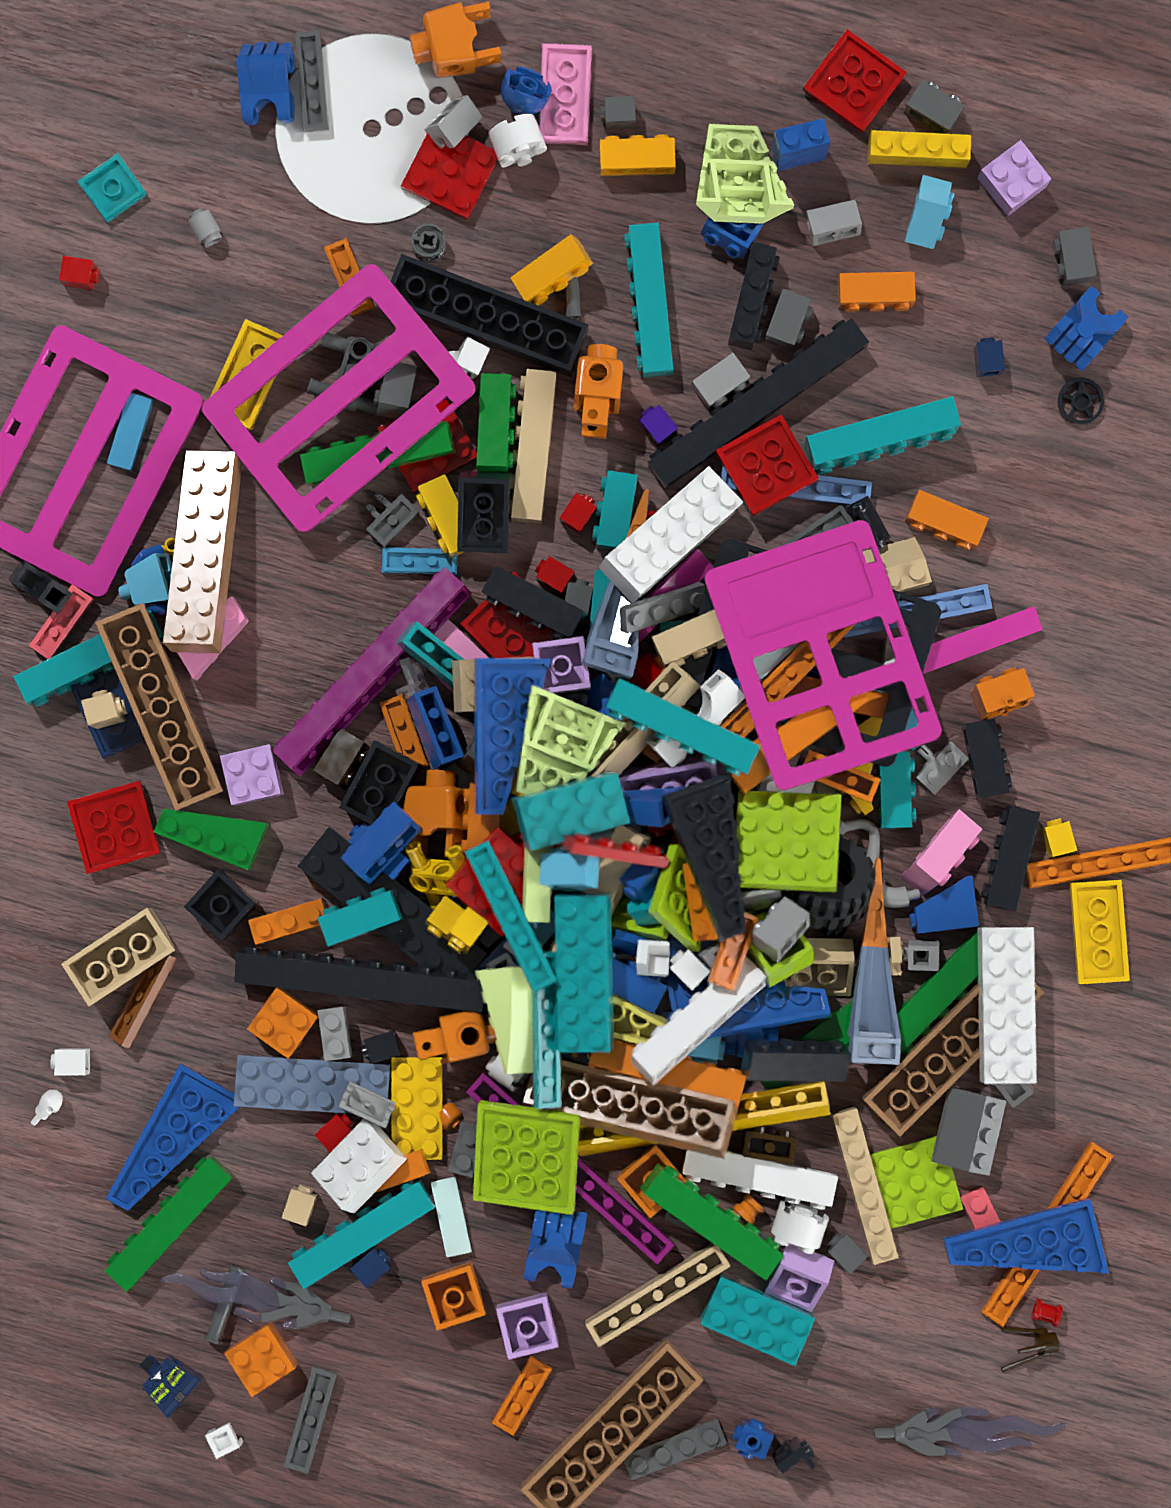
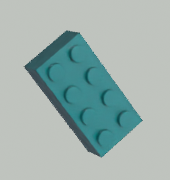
M609 771L512 798L524 846L528 850L563 842L565 835L574 837L576 833L588 835L630 823L617 772Z
M719 1273L699 1320L700 1324L795 1366L815 1321V1317L808 1311Z

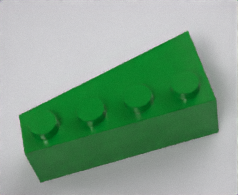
M481 373L477 471L509 472V468H513V453L509 452V445H514V429H510V422H515V407L511 406V399H516V384H512L511 374Z
M163 809L154 833L251 871L270 824Z

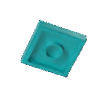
M118 153L77 181L107 223L148 195Z

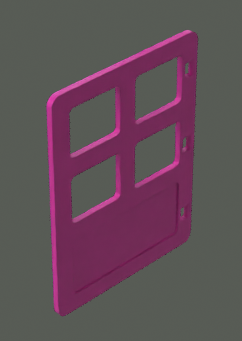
M862 520L855 521L711 569L706 573L705 584L771 776L778 789L788 790L932 742L939 738L941 726L873 533L867 522ZM871 548L875 562L867 564L863 551ZM875 617L881 618L895 656V661L848 678H841L826 635ZM897 622L902 637L893 639L889 625ZM806 641L810 646L822 685L773 703L768 702L753 659ZM899 681L903 682L918 722L917 727L870 743H864L850 707L849 699ZM923 696L928 712L919 713L915 700ZM824 706L831 707L845 746L844 751L795 768L790 767L776 729V723Z

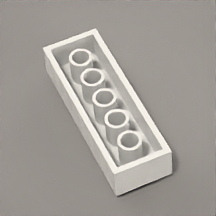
M708 466L609 553L598 568L634 603L734 515L743 504V501Z
M978 928L980 1082L984 1084L1036 1083L1034 928Z

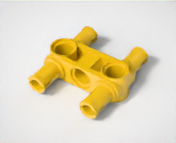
M418 841L410 842L405 847V851L412 863V875L409 878L410 884L416 890L425 893L430 907L435 909L444 898L443 895L456 896L445 883L466 861L462 848L455 845L446 851L449 861L428 859L425 857L421 844Z

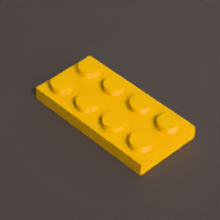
M245 319L211 396L283 335ZM275 377L235 410L236 416L250 431L256 422Z
M1122 880L1069 883L1077 984L1130 981Z
M392 1057V1101L395 1102V1108L392 1112V1142L404 1155L422 1149L426 1160L443 1159V1128L439 1116L443 1106V1064H440V1060L443 1057H427L423 1059L418 1057Z

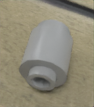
M200 208L190 214L191 219L188 221V224L199 243H203L205 248L218 243L222 239L221 229L209 210L204 211Z

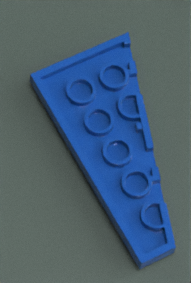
M474 659L475 814H503L512 787L511 782L520 761L519 757L523 746L531 686L543 688L544 677L547 668L550 666L551 659Z
M669 970L668 976L665 977V982L668 986L667 991L672 1014L680 1008L682 1010L690 1004L689 1000L697 992L703 993L708 988L709 976H706L691 990L672 970ZM766 984L706 1039L830 1017L831 1012L825 989L796 985L789 987L777 984L769 987Z
M180 1064L105 1199L127 1211L130 1210L240 1108L234 1106L235 1093L186 1065Z
M1089 1198L942 1238L948 1262L951 1265L1018 1267L1021 1269L1054 1271L1071 1270L1109 1274L1092 1202Z

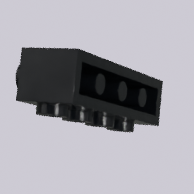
M756 242L752 243L728 345L752 350L754 342L759 343L762 328L758 327L760 318L765 319L768 304L764 303L766 294L771 295L774 280L770 279L772 270L777 271L780 256H776L777 247Z
M496 565L481 591L487 596L485 601L497 607L500 604L509 607L508 613L520 619L522 615L530 618V624L541 630L546 626L553 630L552 635L560 640L575 638L587 616V613L580 608Z
M1012 805L1007 806L1006 810L1001 811L999 824L1002 825L1000 835L996 834L993 843V849H996L995 857L989 860L987 873L990 874L988 884L984 883L981 891V898H984L983 904L1009 911H1017L1040 817L1039 812Z
M758 1038L756 1040H746L741 1068L748 1080L846 1081L851 1053L844 1042L839 1040H829L828 1042L806 1039L805 1041H792L790 1039L768 1041Z

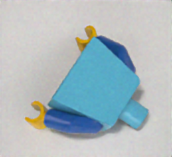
M168 538L163 546L158 544L139 552L131 563V568L125 571L127 584L120 586L118 589L119 595L123 600L132 598L134 605L145 603L148 610H151L152 613L159 615L167 613L172 572L169 555H174V549L171 550L168 546L175 543L174 538Z

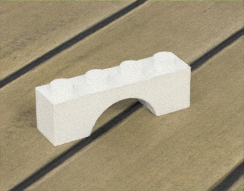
M718 669L700 687L703 701L697 716L720 726L723 719L741 705V701L745 699L744 694L726 674ZM656 731L646 740L662 760L672 768L676 764H680L689 753L678 748L680 743L673 739L668 743L655 737Z

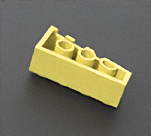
M613 993L614 1038L636 1044L646 1043L652 1038L651 1034L658 1026H665L669 1020L656 1013L653 1014Z

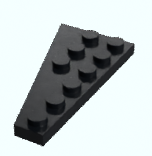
M731 772L661 797L720 942L746 932L744 904L740 893V884L742 882L741 874L738 871L739 850L736 821L733 817L732 805L734 804V795L731 794Z

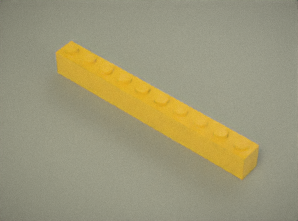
M825 1081L742 1094L732 1131L830 1115ZM581 1124L579 1126V1156L657 1144Z

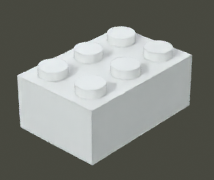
M364 1118L311 1174L342 1210L355 1213L407 1158L377 1124Z

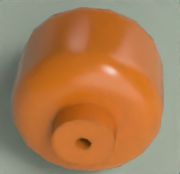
M451 1102L443 1104L442 1110L439 1113L442 1128L444 1130L456 1129L461 1124L460 1119L463 1113Z

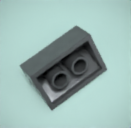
M949 1087L931 1162L989 1176L1006 1100Z

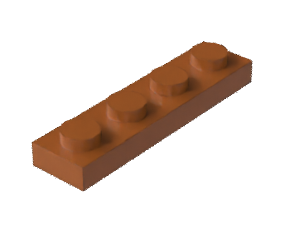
M169 954L142 972L109 1035L111 1039L121 1046L130 1048L133 1040L136 1038L137 1032L147 1017L156 996L160 993L166 977L173 968L176 960L174 956Z

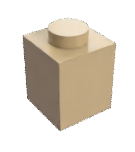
M299 1184V1187L294 1186L291 1189L282 1218L306 1226L309 1223L318 1194L313 1193L314 1188Z

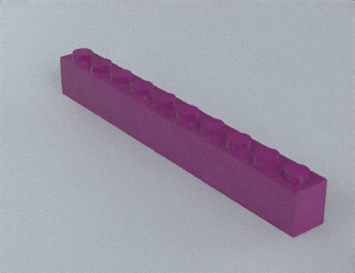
M445 567L440 572H437L432 577L431 582L415 595L414 600L398 613L397 618L381 631L380 636L364 649L362 655L354 663L347 667L339 680L330 685L323 697L313 703L308 713L296 721L292 730L277 742L276 747L272 751L301 777L327 749L339 728L345 730L412 658L410 654L396 644V641L408 625L418 622L434 635L472 594L470 590Z
M485 1071L466 1092L478 1103L482 1100L523 1106L494 1079L489 1077ZM578 1156L576 1192L658 1264L674 1246L673 1240Z

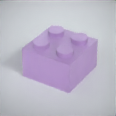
M1020 140L981 169L977 179L1008 217L1045 189L1051 177Z
M583 637L532 643L535 659H551L550 666L547 668L544 677L543 690L553 694L590 690L588 666L582 665L585 653Z
M268 744L220 756L231 805L239 806L284 795L272 745Z
M547 1292L497 1304L496 1310L508 1359L558 1347L559 1341Z

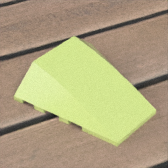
M709 124L696 205L714 222L765 223L794 207L792 199H788L785 192L787 188L783 180L780 181L776 173L777 167L774 161H771L768 156L769 150L757 126Z
M532 685L516 791L526 795L584 779L590 770H593L597 760L605 749H608L619 730L621 731L626 723Z
M521 967L475 971L477 979L480 980L483 992L481 993L484 1003L487 1002L491 1016L489 1018L491 1028H494L497 1037L495 1042L504 1073H533L532 990Z

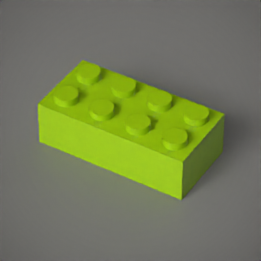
M770 908L748 911L746 913L759 918L758 922H763L768 916ZM803 934L779 962L753 945V936L747 950V954L754 965L767 976L766 982L769 987L814 963L813 948Z

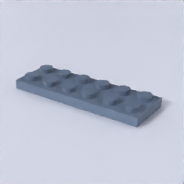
M238 1055L234 1106L354 1114L339 1107V1102L349 1081L388 1099L390 1064Z

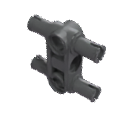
M329 332L325 334L322 342V347L343 353L344 359L337 380L377 347L374 343L362 337L348 336V338H344ZM357 345H362L366 348L367 352L363 356H357L354 354L353 348ZM311 378L306 394L318 397L331 385ZM362 394L343 409V411L348 410L351 412L360 410L376 417L379 416L376 415L378 405L373 404L374 399L362 396Z

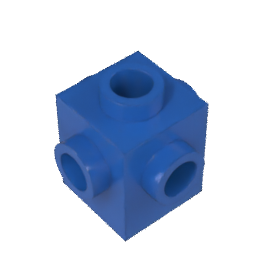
M751 1418L749 1422L743 1419L741 1426L737 1424L732 1439L735 1440V1448L738 1449L740 1455L750 1459L755 1456L765 1460L774 1437L773 1432L764 1428L765 1424L761 1421Z

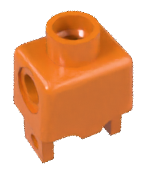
M462 2L426 12L423 15L424 31L409 34L415 64L431 62L434 75L437 78L473 74L477 67L500 63V46L473 52L472 42L477 35L475 22L472 21L490 18L491 8L489 2L463 7Z
M605 344L589 345L587 356H582L578 360L574 411H583L581 437L606 439L609 414H619L623 363L617 359L618 350L613 346ZM588 425L597 426V429L590 431Z
M427 770L426 786H410L406 790L404 811L422 828L411 842L418 841L421 844L426 858L428 837L434 831L446 832L445 857H447L446 851H448V848L455 845L462 848V840H467L468 830L463 829V814H468L469 804H464V789L456 787L457 772Z
M463 1010L437 1016L439 1027L412 1033L418 1058L423 1059L445 1053L446 1057L440 1060V1064L487 1054L489 1052V1044L496 1043L495 1041L497 1040L495 1030L491 1028L489 1021L490 1013L482 1015L481 1012ZM467 1027H473L476 1031V1039L470 1044H464L461 1040V1033ZM425 1042H430L428 1050H423L422 1048Z

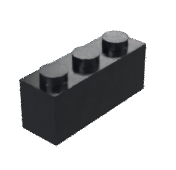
M994 718L962 725L976 799L1010 793L1009 788L1012 787L1010 773L1005 772L1004 763H1007V755L1005 749L1000 746L999 738H1002L1000 724H996Z

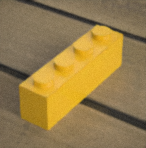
M871 130L868 139L867 164L966 168L971 156V135Z

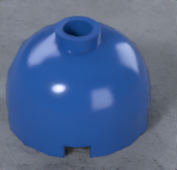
M517 67L515 71H511L510 68L502 81V100L514 114L534 115L547 104L552 93V87L549 82L546 85L542 81L543 76L530 68Z

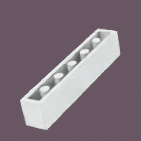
M745 956L734 991H729L709 982L708 988L703 993L697 992L689 1000L690 1004L683 1010L680 1008L672 1014L669 1023L665 1026H658L652 1032V1038L646 1043H639L633 1049L632 1065L654 1085L766 985L767 976Z
M686 1150L681 1170L682 1174L686 1175V1179L700 1182L701 1178L711 1180L710 1184L717 1187L725 1188L726 1184L735 1185V1190L750 1193L751 1189L761 1191L760 1195L763 1197L775 1199L776 1195L785 1196V1201L800 1204V1201L803 1200L811 1202L810 1207L825 1210V1206L832 1207L838 1176L833 1173L787 1163L743 1157L741 1153L728 1150L724 1159Z

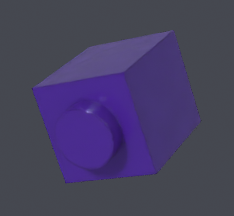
M660 404L655 408L650 406L641 414L642 419H640L639 425L657 447L661 446L678 432L677 425Z

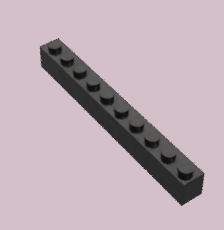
M852 318L847 322L844 319L839 321L832 327L833 331L827 336L824 334L819 335L811 342L813 346L806 351L804 348H801L791 356L793 360L785 365L782 362L771 370L772 375L766 379L762 376L751 384L752 389L745 394L743 391H740L730 399L732 403L724 408L721 405L710 413L711 418L705 422L702 419L697 421L690 427L691 432L684 437L682 434H679L669 442L671 446L663 451L660 448L649 456L651 460L648 461V467L664 490L714 456L717 449L744 435L867 348L869 341Z
M254 944L245 945L236 952L234 982L476 1012H483L487 1007V1002L484 1003L481 993L483 992L480 980L477 979L475 971L459 973L454 968L434 970L429 965L408 967V964L404 962L383 964V961L379 959H369L366 962L358 961V958L354 956H344L341 959L333 958V954L320 953L316 956L309 955V952L304 950H295L291 953L284 952V949L279 947H271L269 950L260 949L259 945Z

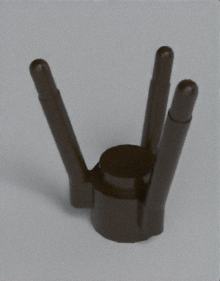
M1001 1327V1330L1005 1332L1035 1334L1039 1336L1034 1338L1035 1345L1017 1350L1018 1354L1033 1351L1038 1353L1001 1367L1002 1372L1042 1357L1051 1356V1353L1059 1352L1056 1332H1048L1047 1328Z

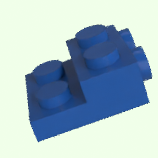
M709 217L700 235L704 237V241L711 246L719 245L724 248L728 256L744 259L765 223L714 222Z

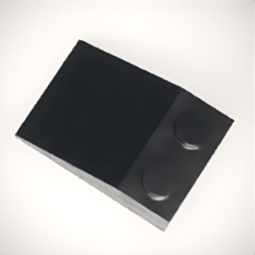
M460 471L458 478L457 552L508 553L511 472Z

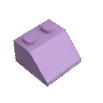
M789 1243V1246L783 1247L781 1252L784 1254V1257L773 1270L764 1293L812 1312L829 1283L834 1260L815 1252L813 1254L805 1253L799 1250V1246Z

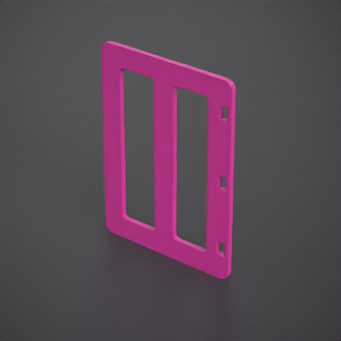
M369 264L203 403L202 411L295 528L300 532L306 533L311 531L469 399L475 392V384L380 268L374 264ZM372 298L395 325V332L263 443H258L236 416L235 410L365 300ZM411 352H417L438 377L439 384L306 496H301L278 467L279 463ZM448 397L453 403L440 413L436 406ZM388 447L393 453L380 463L376 456ZM328 497L333 503L320 513L317 506Z
M57 326L50 334L0 432V497L70 361L78 359L107 374L109 380L32 530L29 533H24L0 521V548L94 596L102 597L108 593L202 410L204 400L199 393L65 326ZM51 351L57 355L51 367L43 364ZM133 390H139L171 406V413L93 564L87 565L57 550L54 547V543ZM16 419L21 425L16 435L13 436L8 432Z

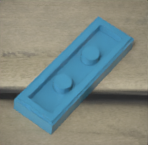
M131 393L123 408L107 461L108 465L133 471L154 402L153 399Z
M382 548V573L435 575L445 567L453 575H457L458 555L450 559L448 553L443 554L441 549Z

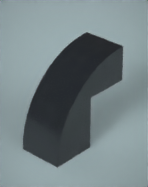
M23 559L8 579L57 614L60 613L73 594Z

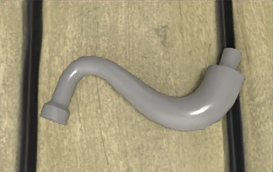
M855 819L845 822L840 820L839 834L844 835L845 832L856 829H864L868 832L869 844L866 857L869 856L874 864L875 859L879 858L880 834L875 824L866 819ZM882 882L884 907H909V901L920 899L919 889L907 891L905 886L894 888L886 886Z

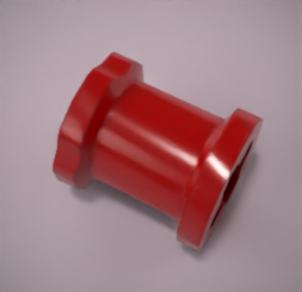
M1036 1298L1031 1319L1052 1323L1053 1327H1057L1061 1319L1063 1306L1060 1304L1054 1306Z

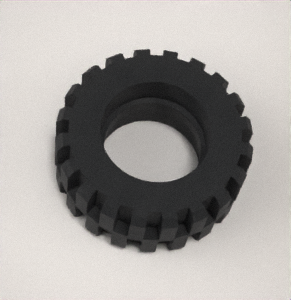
M839 834L837 879L844 887L836 888V892L780 889L781 900L786 897L808 912L810 924L813 925V928L821 929V927H826L828 930L836 929L838 925L840 928L848 926L850 922L857 921L868 906L875 886L876 871L873 867L874 864L869 856L866 857L867 852L862 847L856 846L854 840L851 838L847 840L843 838L842 834Z

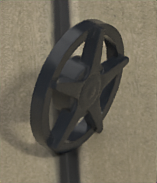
M1075 378L1068 381L1060 389L1057 397V405L1061 415L1067 421L1078 425L1091 423L1098 418L1103 411L1105 403L1102 389L1097 383L1088 378ZM1078 382L1076 393L1073 395L1063 394L1069 385ZM1083 383L1091 385L1098 394L1090 396L1089 393L1083 391ZM1062 398L1070 401L1072 409L1069 414L1063 408ZM1099 398V409L1093 416L1089 407L1092 400ZM1076 411H1083L1089 419L1077 420L1072 418Z

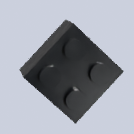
M217 869L184 908L219 940L226 941L259 902L222 869Z

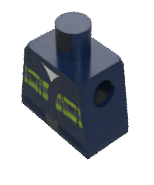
M149 1354L139 1365L150 1375L142 1387L167 1418L204 1378L202 1374L171 1355L160 1364Z

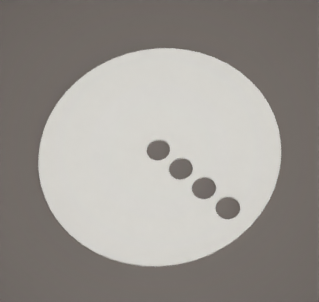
M362 34L343 38L322 48L329 130L304 132L298 69L289 80V88L294 97L295 104L294 121L290 124H284L278 117L276 118L277 147L288 176L300 193L321 210L344 220L358 223H385L417 213L431 204V202L402 189L401 184L427 134L424 129L453 99L462 97L456 81L453 77L437 78L433 73L431 62L416 65L410 41L382 34ZM434 87L444 88L447 92L445 102L441 104L431 102L429 99L431 89ZM412 98H420L425 103V110L420 115H412L407 110V103ZM390 109H398L403 114V121L398 126H390L385 121V115ZM368 120H376L381 125V132L376 137H368L363 132V126Z

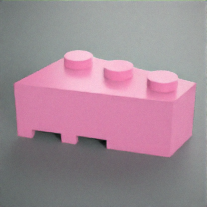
M234 597L228 598L226 602L221 652L249 622ZM177 652L190 675L196 681L200 679L204 671L219 655L218 653Z
M959 809L950 816L933 836L923 852L917 855L916 861L912 866L904 871L900 877L914 889H919V893L922 896L938 884L942 887L951 877V874L948 873L952 867L957 868L965 859L963 855L967 848L971 850L980 839L977 835L982 828Z

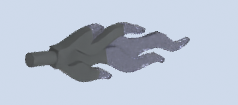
M204 1268L199 1272L208 1281L233 1284L234 1288L213 1287L185 1274H173L161 1279L162 1283L184 1284L209 1302L237 1303L248 1306L257 1312L244 1308H235L233 1313L252 1322L272 1323L295 1318L284 1322L282 1327L288 1330H297L318 1323H327L329 1320L349 1324L351 1314L331 1310L332 1306L323 1302L310 1289H303L301 1284L282 1281L275 1277H271L270 1284L292 1296L283 1295L260 1279L245 1273H212Z
M932 1407L913 1414L902 1423L894 1425V1428H874V1438H894L895 1441L902 1442L924 1455L961 1456V1452L951 1446L936 1445L934 1442L944 1440L973 1451L991 1453L1016 1445L1031 1446L1030 1441L1021 1437H1006L1002 1439L992 1437L998 1433L1020 1431L1038 1436H1047L1062 1430L1066 1424L1062 1422L1052 1426H1041L1015 1415L989 1421H976L965 1418L968 1415H989L988 1410L974 1407L950 1409L928 1421L929 1418L939 1412L936 1407Z

